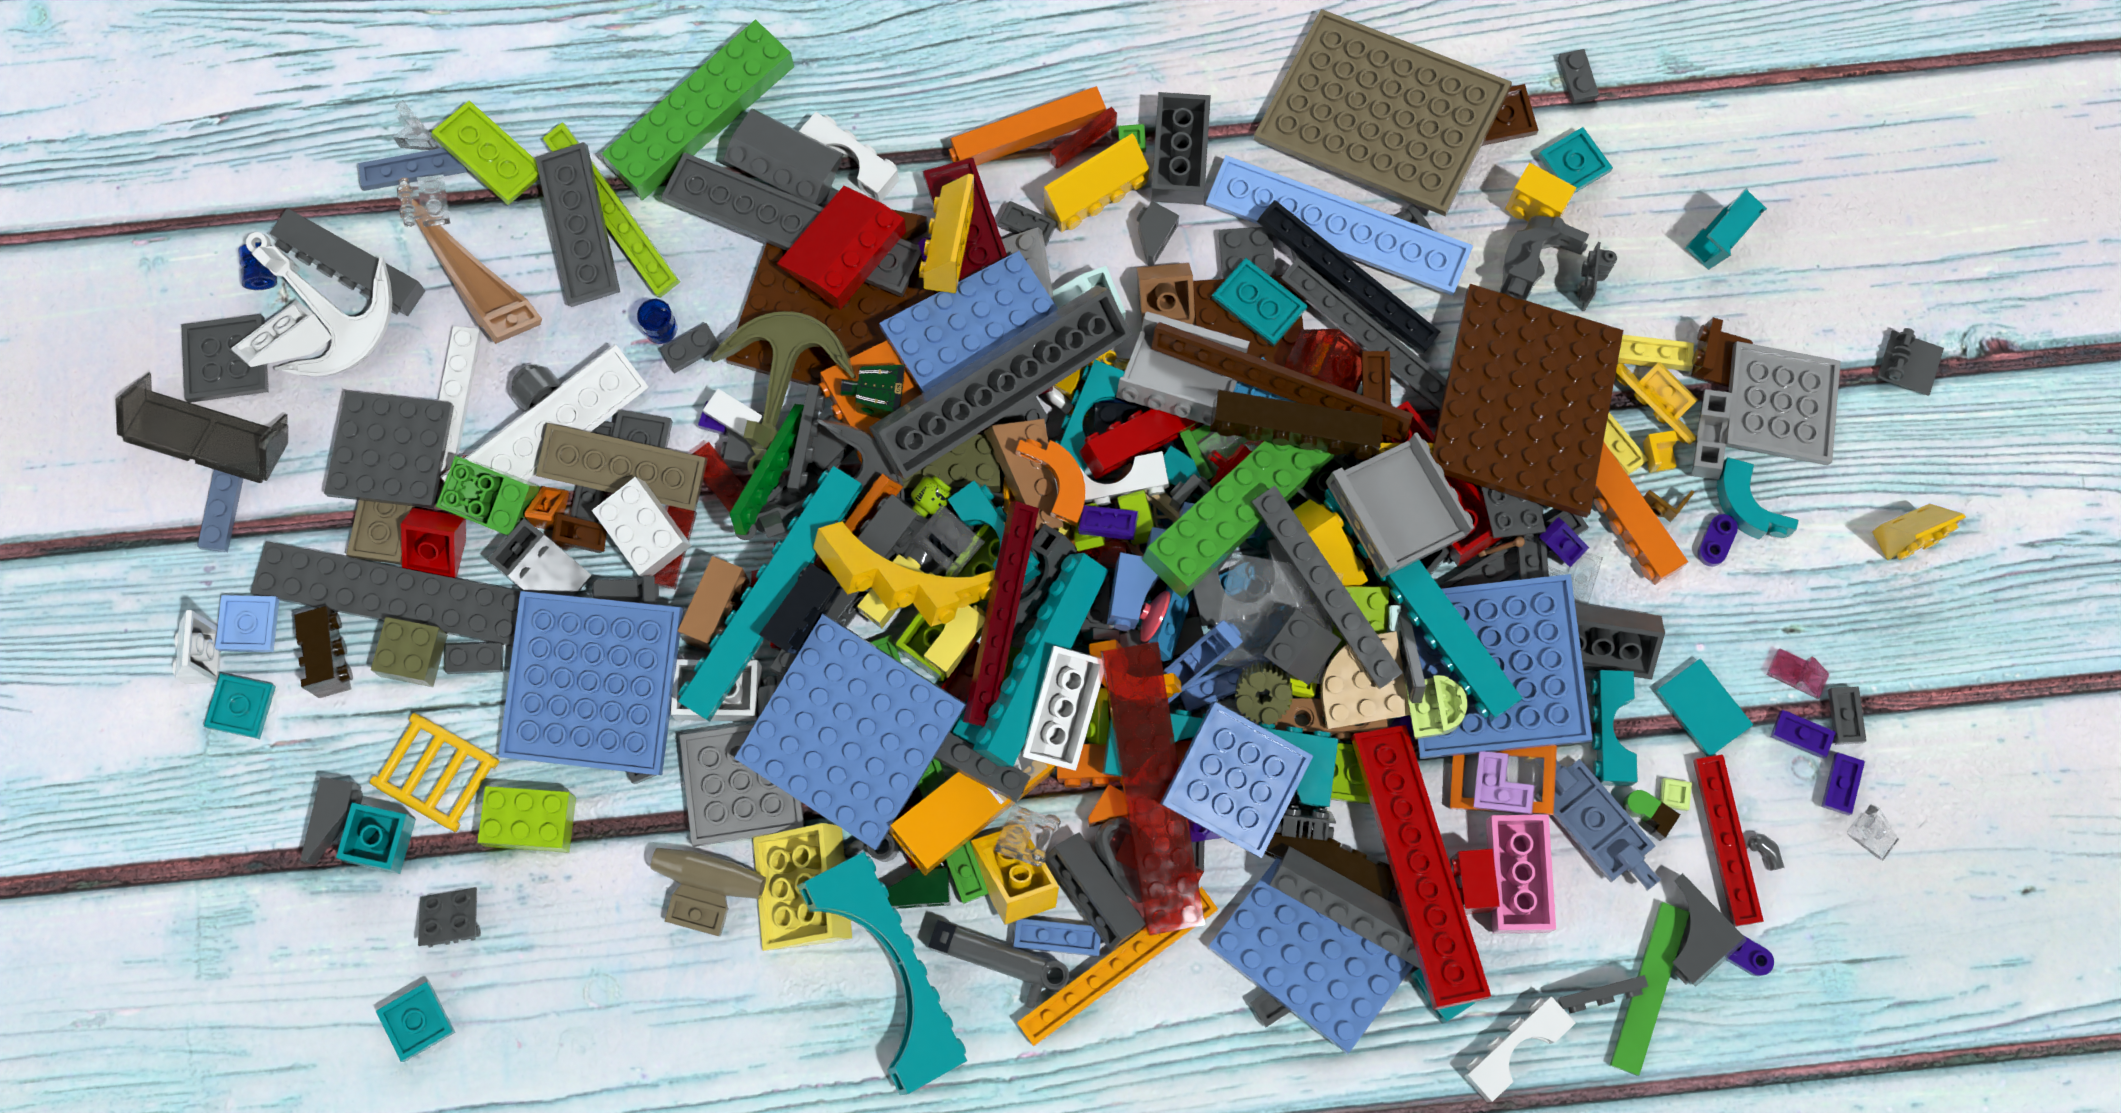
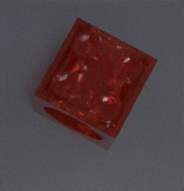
M1301 329L1284 367L1356 393L1362 381L1361 354L1364 350L1340 329Z

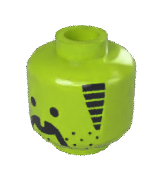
M935 475L932 478L927 476L922 478L911 493V498L915 502L913 508L925 517L928 513L933 516L940 515L948 505V499L952 497L949 492L951 487Z

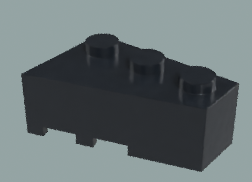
M810 563L808 567L806 566L801 571L797 583L759 635L788 653L798 654L821 615H827L841 592L842 586L831 573L818 565Z

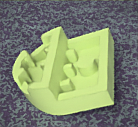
M1435 675L1433 678L1424 679L1426 688L1421 703H1411L1405 682L1415 739L1448 734L1462 723L1467 711L1466 694L1463 688L1449 679V677Z

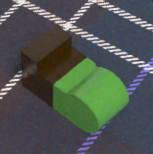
M1643 790L1631 792L1623 801V809L1631 817H1639L1652 826L1654 830L1650 835L1659 841L1667 837L1681 815Z

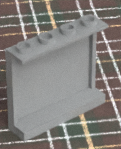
M1146 311L1142 329L1123 377H1120L1116 397L1210 426L1213 401L1218 389L1234 392L1238 381L1151 349L1155 327L1161 322L1247 353L1249 341Z
M1418 432L1413 434L1409 441L1345 471L1343 468L1333 471L1326 481L1381 578L1467 537L1474 529L1470 514L1462 508L1458 501L1457 492L1453 487L1449 486L1444 477L1442 467L1434 461L1427 442L1421 439Z

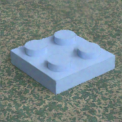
M221 595L215 649L218 651L274 652L279 609L278 597Z

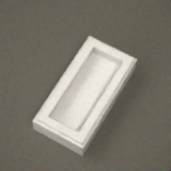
M720 389L716 390L703 409L706 415L742 437L744 436L747 420L757 421L760 424L763 421L761 414Z

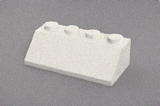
M1053 646L1021 755L1022 757L1076 771L1107 660L1071 649Z

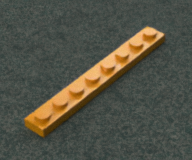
M1201 886L1027 1014L1017 1024L1031 1044L1036 1046L1217 912V906Z

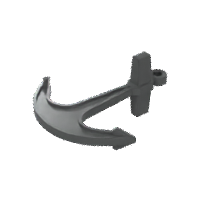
M818 419V423L825 426L837 438L858 449L861 453V468L852 478L862 483L863 489L855 501L864 499L870 491L872 484L882 473L903 486L902 478L894 473L873 436L844 423ZM903 486V488L901 489V491H900V492L898 493V495H897V497H899V498H901V499H903V500H904V486ZM805 499L787 507L777 505L774 501L766 503L760 510L755 524L750 527L746 535L736 534V536L741 540H750L755 536L757 530L766 534L768 538L785 532L784 527L789 519H793L795 516L800 517L803 513L804 508L802 505Z

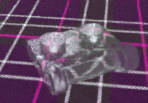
M942 505L917 533L911 543L917 548L921 547L946 570L945 574L948 577H956L985 542L946 506ZM931 533L958 556L954 562L928 540Z
M1014 804L994 851L1034 866H1042L1046 860L1045 852L1052 835L1058 830L1061 821L1055 815L1048 814L1045 816ZM1035 827L1043 829L1036 847L1032 850L1028 849L1027 846Z

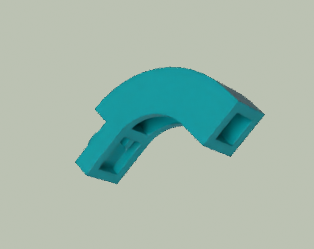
M1727 457L1723 462L1720 478L1717 480V496L1723 512L1730 515L1737 522L1740 531L1758 540L1767 531L1770 532L1771 536L1777 538H1785L1793 534L1797 530L1798 519L1767 511L1753 498L1750 482L1754 464Z

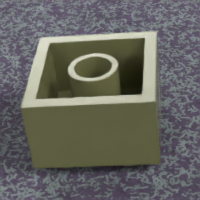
M385 617L371 671L383 678L434 687L448 635L439 627Z

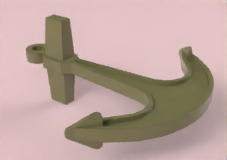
M783 311L754 318L739 327L722 342L710 358L712 362H717L734 355L749 344L759 340L770 342L773 348V360L763 423L760 424L757 421L747 420L743 436L752 445L751 448L756 454L748 462V470L752 475L778 433L776 428L796 360L800 353L813 346L821 347L853 379L856 377L849 355L840 339L825 324L811 316Z

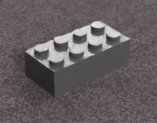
M1158 92L1151 201L1203 205L1211 95Z

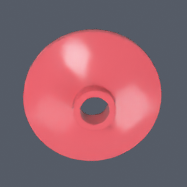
M1165 590L1157 595L1150 604L1145 602L1142 605L1139 617L1142 619L1140 627L1141 641L1148 642L1159 628L1170 602V592Z

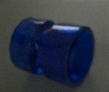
M256 242L255 246L258 248L262 243ZM246 244L238 248L239 264L242 267L240 269L242 286L249 290H266L277 285V276L252 255Z
M657 298L649 299L639 307L637 320L648 340L656 344H665L676 336L678 330L677 321L665 301Z

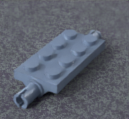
M1535 758L1534 761L1544 770V758ZM1556 759L1553 815L1555 819L1610 882H1613L1627 870V872L1631 871L1647 891L1651 889L1661 878L1656 875L1644 859L1645 855L1655 847V844L1580 759L1568 768L1566 766L1563 767ZM1543 788L1536 793L1537 798L1541 802L1543 797Z

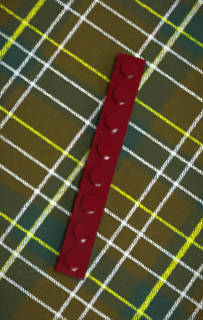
M1010 501L963 719L965 723L980 727L985 726L989 718V710L996 703L1000 695L1039 508L1018 501Z

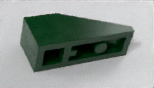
M939 864L925 876L918 870L887 888L889 893L888 901L891 907L895 909L951 906L948 868H942V864Z

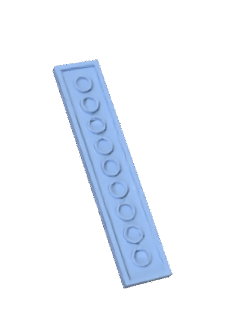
M1225 155L1206 201L1207 206L1259 224L1257 222L1259 217L1276 200L1346 257L1454 296L1473 245L1227 155Z

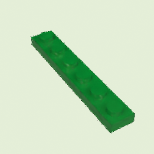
M794 404L729 513L736 534L746 535L750 527L755 524L757 515L762 507L766 505L768 497L773 488L777 486L784 469L788 467L790 459L795 452L804 408L803 404Z

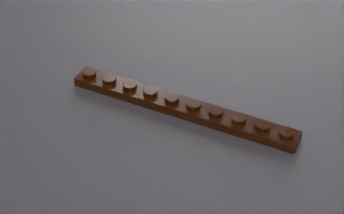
M1159 322L1155 327L1151 348L1155 351L1297 403L1383 417L1382 434L1401 441H1405L1408 436L1414 415L1412 413Z

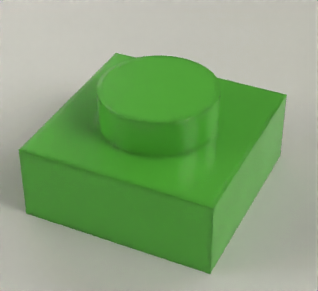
M1144 124L1118 126L1119 141L1133 133L1142 153L1146 152Z

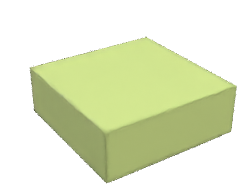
M1663 778L1661 780L1659 800L1672 809L1688 811L1690 808L1692 782Z

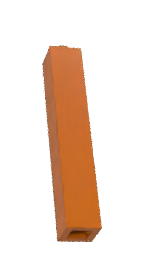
M1096 86L952 137V148L948 149L952 163L974 158L975 164L978 166L1106 120V106Z

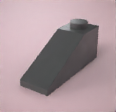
M320 777L300 861L310 865H315L345 828L351 804H361L363 798L361 786L354 782Z

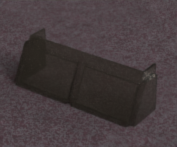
M150 372L115 399L117 435L122 436L123 442L185 461L193 459L195 464L253 482L262 483L263 480H268L288 445V414H284L275 424L268 427L153 392Z

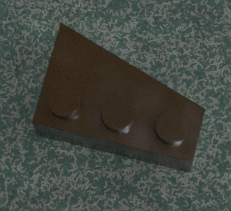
M328 606L295 614L296 639L298 646L301 645L303 657L298 658L299 666H305L306 678L301 679V687L318 698L351 690L350 681L353 680L351 667L345 661L344 655L348 651L346 643L339 633V629L342 628L339 614L335 613Z

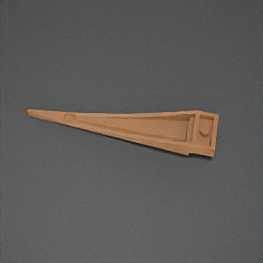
M399 186V195L477 324L485 329L495 344L541 325L542 318L528 299L509 286L467 251L403 187Z

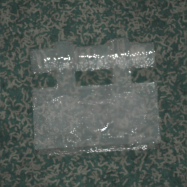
M444 175L417 177L418 186L415 187L410 186L408 178H400L398 180L397 196L401 199L399 212L405 227L414 226V219L421 218L424 227L451 224ZM420 199V206L414 207L412 200Z

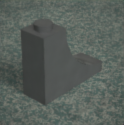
M1682 873L1675 880V883L1682 890L1687 900L1691 924L1687 942L1682 952L1673 961V964L1677 967L1674 973L1685 985L1691 982L1696 987L1747 940Z

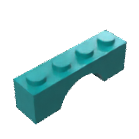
M1094 360L1092 366L1087 364L1082 376V380L1086 381L1082 391L1076 390L1071 403L1075 406L1072 416L1066 415L1061 427L1065 431L1061 441L1056 440V443L1065 448L1074 457L1084 473L1087 464L1079 453L1086 444L1084 442L1086 437L1082 428L1084 416L1095 403L1115 400L1120 377H1123L1125 371L1098 360Z
M974 480L950 497L948 501L962 522L968 526L983 524L993 527L999 537L1001 547L1007 513L1001 506L996 507L991 499L995 496L986 484L982 486ZM1031 550L1023 586L1041 574L1037 568L1040 562ZM997 557L996 561H995L994 564H993V568H994L995 570H996V565H997L998 557Z
M1600 670L1590 682L1591 695H1595V706H1592L1591 720L1596 722V733L1592 735V748L1597 752V761L1593 762V775L1603 786H1632L1638 782L1637 754L1627 750L1617 740L1613 729V721L1617 710L1635 699L1634 671Z

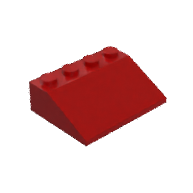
M843 186L779 260L777 265L834 307L841 310L906 233L905 220L885 204Z

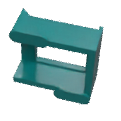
M1746 188L1735 200L1721 210L1706 229L1702 228L1686 245L1685 249L1709 270L1731 256V248L1734 247L1767 208Z

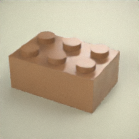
M714 556L711 557L678 629L686 644L708 653L712 651L709 648L711 642L718 633L720 635L723 634L727 628L725 622L733 610H739L738 607L741 603L742 595L749 586L751 587L749 585L750 581L742 567Z

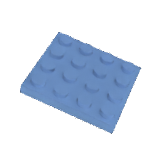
M1212 702L1160 804L1251 854L1262 858L1313 755L1219 703Z

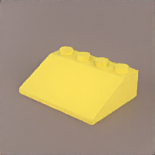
M821 823L753 838L756 873L766 877L763 894L758 899L762 950L769 951L852 939L851 920L831 913L810 912L797 885L845 861L842 828L833 824Z

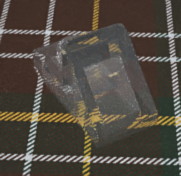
M404 100L395 105L400 114L396 118L404 127V129L393 136L400 148L416 150L440 148L435 139L431 137L430 132Z
M1872 804L1864 813L1857 817L1847 831L1849 837L1882 861L1899 840L1882 810Z

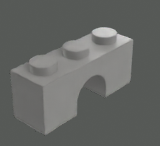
M1705 389L1701 404L1691 476L1719 480L1723 469L1726 447L1725 435L1730 418L1733 393Z

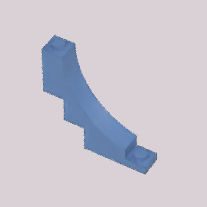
M1184 502L1179 512V518L1183 514H1185L1194 505V503ZM1263 523L1248 538L1259 537L1264 529L1265 523ZM1152 527L1148 536L1147 547L1163 534L1166 529ZM1120 552L1116 562L1107 624L1113 625L1115 629L1122 631L1135 629L1145 597L1160 578L1142 561V556Z

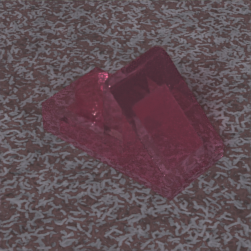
M1778 649L1766 675L1819 699L1829 677V672L1812 656L1804 660L1783 649Z

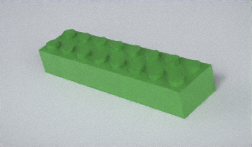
M755 19L601 153L607 167L643 201L674 173L684 152L694 156L794 68L791 52Z
M1264 441L1150 544L1142 561L1183 599L1264 523L1251 504L1252 500L1271 487L1276 486L1287 502L1333 459L1334 455L1324 450H1304L1300 446L1289 444L1279 446L1271 441Z

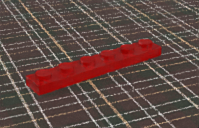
M1724 755L1697 758L1693 760L1732 924L1738 927L1764 922Z

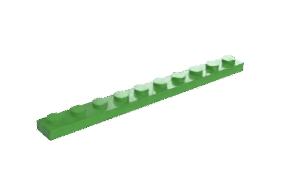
M891 635L870 642L901 662ZM935 759L932 760L918 783L923 799L947 781L940 762ZM968 841L946 859L963 904L989 895L971 843Z

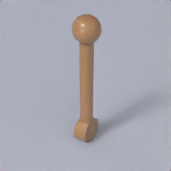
M1518 536L1514 541L1484 549L1478 553V557L1482 558L1488 554L1514 546L1522 547L1525 544V540L1523 537Z

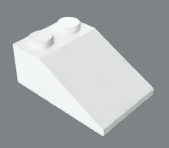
M295 300L233 346L231 350L247 365L254 367L318 352L327 345V342L332 337L315 314Z
M186 610L179 623V632L175 635L177 659L173 662V673L177 680L185 684L217 683L221 651L215 649L218 626L193 610Z

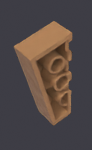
M1038 419L989 427L984 433L987 440H990L997 463H1000L1006 477L1007 486L1011 489L1015 500L1039 508L1034 534H1037L1044 524L1055 530L1063 527L1062 520L1050 516L1058 495L1054 475L1043 465L1015 454L1020 440L1026 442L1027 439H1032L1041 443L1042 449H1047L1049 442L1045 420Z

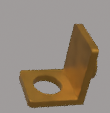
M1648 490L1643 498L1656 516L1664 517L1671 522L1695 492L1691 490L1676 509L1651 490Z

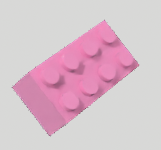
M1491 815L1486 820L1487 849H1493L1500 902V907L1491 912L1492 934L1550 933L1556 930L1549 815Z

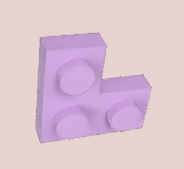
M1479 752L1474 808L1532 815L1535 786L1506 782L1509 754Z

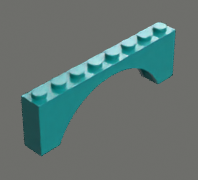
M1119 701V706L1114 705L1111 707L1102 774L1133 778L1139 768L1157 751L1174 742L1194 738L1206 714H1203L1202 718L1191 717L1192 712L1175 710V714L1163 713V707L1147 705V710L1137 709L1136 703ZM1259 722L1258 725L1313 755L1294 793L1296 803L1330 807L1338 739L1330 738L1331 733L1314 731V735L1303 734L1302 728L1287 726L1286 731L1276 730L1275 724L1268 725Z
M862 852L797 885L810 912L831 913L857 923L870 932L883 945L892 958L904 989L906 1017L899 1049L888 1066L887 1071L899 1095H907L967 1061L964 1055L966 1054V1049L963 1042L956 1038L952 1030L953 1022L950 1016L943 1012L939 1004L940 996L934 986H930L926 978L927 969L923 962L917 959L913 951L915 946L911 937L904 933L900 925L902 920L899 912L892 908L888 901V890L882 882H879L875 874L876 866L871 857L866 856L865 852Z

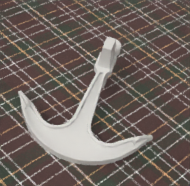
M259 232L251 233L248 236L246 245L249 251L252 252V255L275 276L284 277L325 324L332 337L330 349L324 356L318 359L295 361L276 366L275 370L314 377L336 375L357 366L376 349L387 330L392 312L391 282L384 257L379 258L374 278L372 304L369 310L363 315L350 317L297 273L300 268L279 247L271 246L268 236ZM258 239H261L262 244L257 248L255 243Z

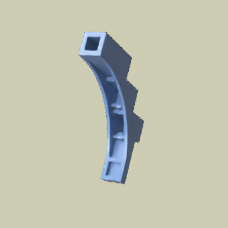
M1225 620L1220 621L1158 675L1174 673L1181 681L1183 692L1243 642L1240 638V631L1232 623L1229 622L1227 624ZM1174 693L1170 698L1155 697V706L1164 708L1180 693ZM1136 707L1137 709L1147 710V708Z

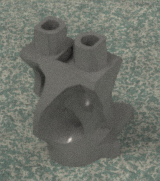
M1546 216L1531 217L1527 227L1524 230L1517 231L1505 254L1500 293L1516 299L1527 300L1533 286L1542 278L1545 272L1543 263L1539 258L1541 250L1557 246L1581 255L1587 249L1588 244L1585 242L1589 234L1567 225L1562 218L1557 216L1555 218Z

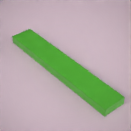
M1664 902L1660 903L1637 976L1645 975L1648 987L1642 989L1643 995L1630 998L1609 1066L1635 1076L1640 1075L1673 969V961L1676 959L1690 912Z

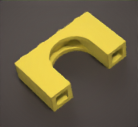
M898 554L893 561L900 566L924 573L919 569L921 565L910 556L905 559ZM872 588L857 606L862 615L881 629L898 609L889 611ZM976 605L958 608L955 618L946 623L942 633L924 654L925 661L948 678L982 635L986 613Z

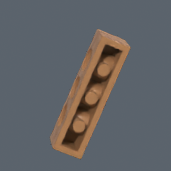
M1321 698L1292 699L1290 709L1286 710V715L1282 714V718H1278V721L1273 723L1276 730L1286 731L1288 726L1302 728L1303 734L1314 735V731L1331 733L1330 737L1336 736L1338 741H1349L1355 733L1388 728L1387 719L1366 722L1362 726L1349 725L1326 729L1322 719L1324 714ZM1299 714L1305 715L1309 720V724L1304 727L1296 724L1294 717Z

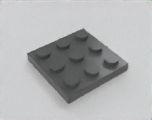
M262 314L181 324L184 397L188 403L269 392L267 364L250 367L231 350L233 346L265 323V317Z

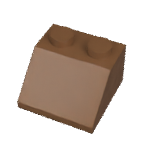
M1189 263L1136 268L1142 324L1146 311L1188 324H1195L1193 274Z

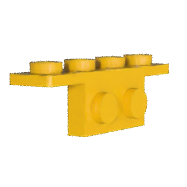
M1659 362L1639 380L1623 363L1617 364L1615 375L1617 380L1624 386L1629 385L1635 391L1634 396L1644 405L1648 404L1654 410V416L1661 423H1668L1676 431L1677 439L1680 442H1687L1690 445L1697 440V436L1680 418L1698 399Z

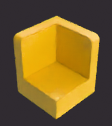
M1675 430L1648 434L1642 442L1645 455L1649 459L1647 461L1649 473L1676 468L1677 465L1672 448L1678 441Z

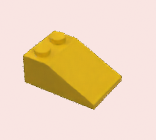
M1022 824L971 840V847L991 901L1004 925L1056 907L1059 885Z

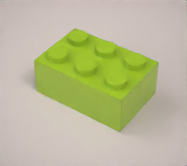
M485 786L477 843L491 848L569 853L576 797L570 792Z

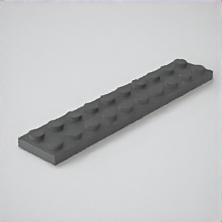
M685 152L661 196L662 200L786 251L791 248L824 209L821 206ZM900 239L864 282L903 297L922 258L919 246Z
M268 541L265 542L250 592L254 596H276L279 601L315 608L328 606L335 612L384 621L385 617L435 626L442 629L446 634L490 643H502L505 646L513 647L520 598V591Z

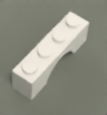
M815 112L799 130V132L853 159L859 166L857 177L859 189L872 199L882 202L899 182L897 167L893 162L888 159H881L871 146L867 144L863 146L850 131H843L838 128L836 122L827 115L823 117L818 112Z
M1162 451L1136 456L1129 474L1122 480L1112 484L1097 483L1091 480L1081 469L1085 482L1084 505L1096 503L1098 506L1110 504L1111 499L1144 490L1145 493L1148 492L1149 496L1163 494L1165 493L1164 489L1170 488Z
M1552 996L1545 1000L1541 997L1538 998L1528 1008L1531 1013L1525 1019L1519 1016L1507 1027L1511 1031L1503 1039L1500 1036L1495 1038L1487 1046L1489 1052L1482 1059L1478 1055L1467 1064L1466 1068L1469 1071L1464 1077L1487 1103L1493 1102L1513 1083L1509 1061L1514 1048L1525 1039H1538L1552 1044L1576 1024Z

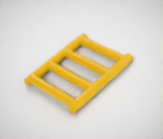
M413 713L409 719L411 724L378 777L376 775L373 776L369 784L443 827L457 832L460 827L458 821L490 769H495L500 761L430 720ZM420 729H423L433 735L434 738L406 783L400 789L388 781ZM446 742L458 750L424 803L411 794L443 743ZM467 755L480 761L481 764L451 813L447 816L435 809Z

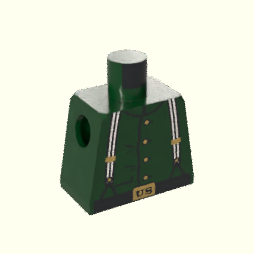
M905 365L862 366L859 370L858 381L842 379L840 395L856 397V412L883 419L901 407Z

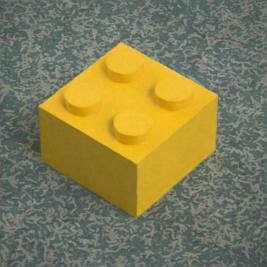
M1529 162L1514 187L1505 210L1509 211L1513 217L1524 219L1528 222L1533 216L1553 218L1557 216L1561 218L1577 187Z

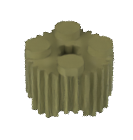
M1272 661L1269 663L1263 662V664L1257 662L1256 666L1252 664L1251 668L1246 667V670L1243 669L1236 683L1235 697L1238 710L1242 714L1245 713L1246 718L1250 717V721L1256 720V723L1261 721L1262 724L1268 725L1276 723L1278 718H1282V714L1286 715V710H1289L1292 704V683L1290 682V677H1287V672H1283V669L1278 667V665H1273ZM1265 689L1269 690L1268 695L1259 694V692H1263Z

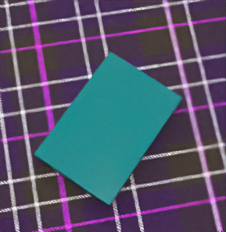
M1247 258L1238 265L1211 298L1272 347L1279 342L1308 307Z
M1701 658L1655 691L1706 757L1712 756L1754 725Z

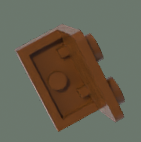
M1713 317L1699 329L1697 340L1699 341L1692 359L1693 370L1691 377L1729 387L1733 344L1737 341L1753 344L1750 339L1722 332L1723 320Z

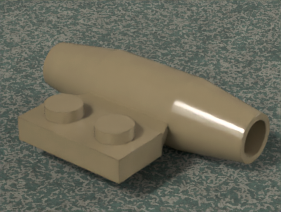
M656 848L650 865L651 870L681 883L672 894L664 922L715 936H721L729 909L726 896L760 899L766 884L765 876L737 863L688 850Z

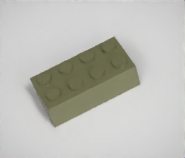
M985 434L974 435L910 477L902 478L904 498L911 497L912 491L922 478L926 476L932 478L934 475L949 487L964 488L975 480L982 486L986 484L992 492L1001 493L1000 463H997L993 447Z

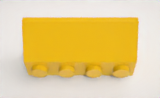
M1130 134L1044 186V209L1051 219L1057 221V227L1061 233L1067 229H1075L1081 224L1083 219L1088 216L1098 215L1106 205L1111 202L1117 203L1121 201L1126 193L1133 189L1138 190L1147 183V180H1149V167L1134 134Z
M967 174L942 186L940 197H935L933 212L936 213V217L931 218L929 224V234H932L931 240L926 239L924 256H927L926 262H921L919 277L924 278V289L956 293L974 208V174Z

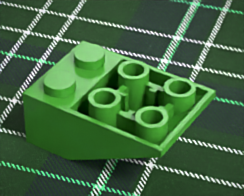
M455 455L436 507L509 536L523 519H526L525 511L538 494L540 486Z

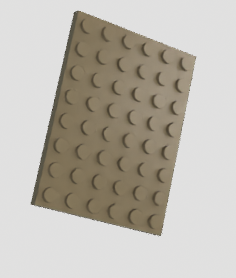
M1321 9L1254 134V140L1446 217L1511 88L1512 82Z

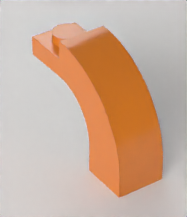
M1027 439L1026 442L1020 440L1015 454L1043 465L1051 471L1056 479L1058 495L1050 516L1076 526L1085 502V482L1078 463L1065 448L1050 440L1046 450L1042 449V444L1035 440Z

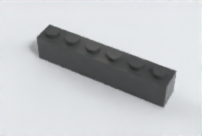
M287 208L269 233L276 241L274 245L287 254L290 251L297 254L296 257L306 265L310 266L313 263L319 266L318 270L330 278L335 275L341 279L340 282L351 290H354L355 287L363 291L361 294L372 301L374 278L379 259ZM386 263L391 282L392 313L397 315L401 312L409 316L425 293V289L419 281Z
M1288 847L1275 869L1269 884L1270 886L1421 969L1402 908L1294 848Z

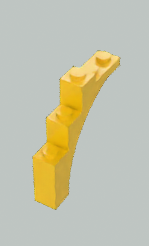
M843 521L818 528L813 546L847 595L857 591H865L872 587L889 611L899 607L904 608L913 603L930 627L952 621L956 616L958 608H965L969 604L981 600L985 601L990 598L995 570L973 577H943L914 571L891 562L872 551L852 534Z

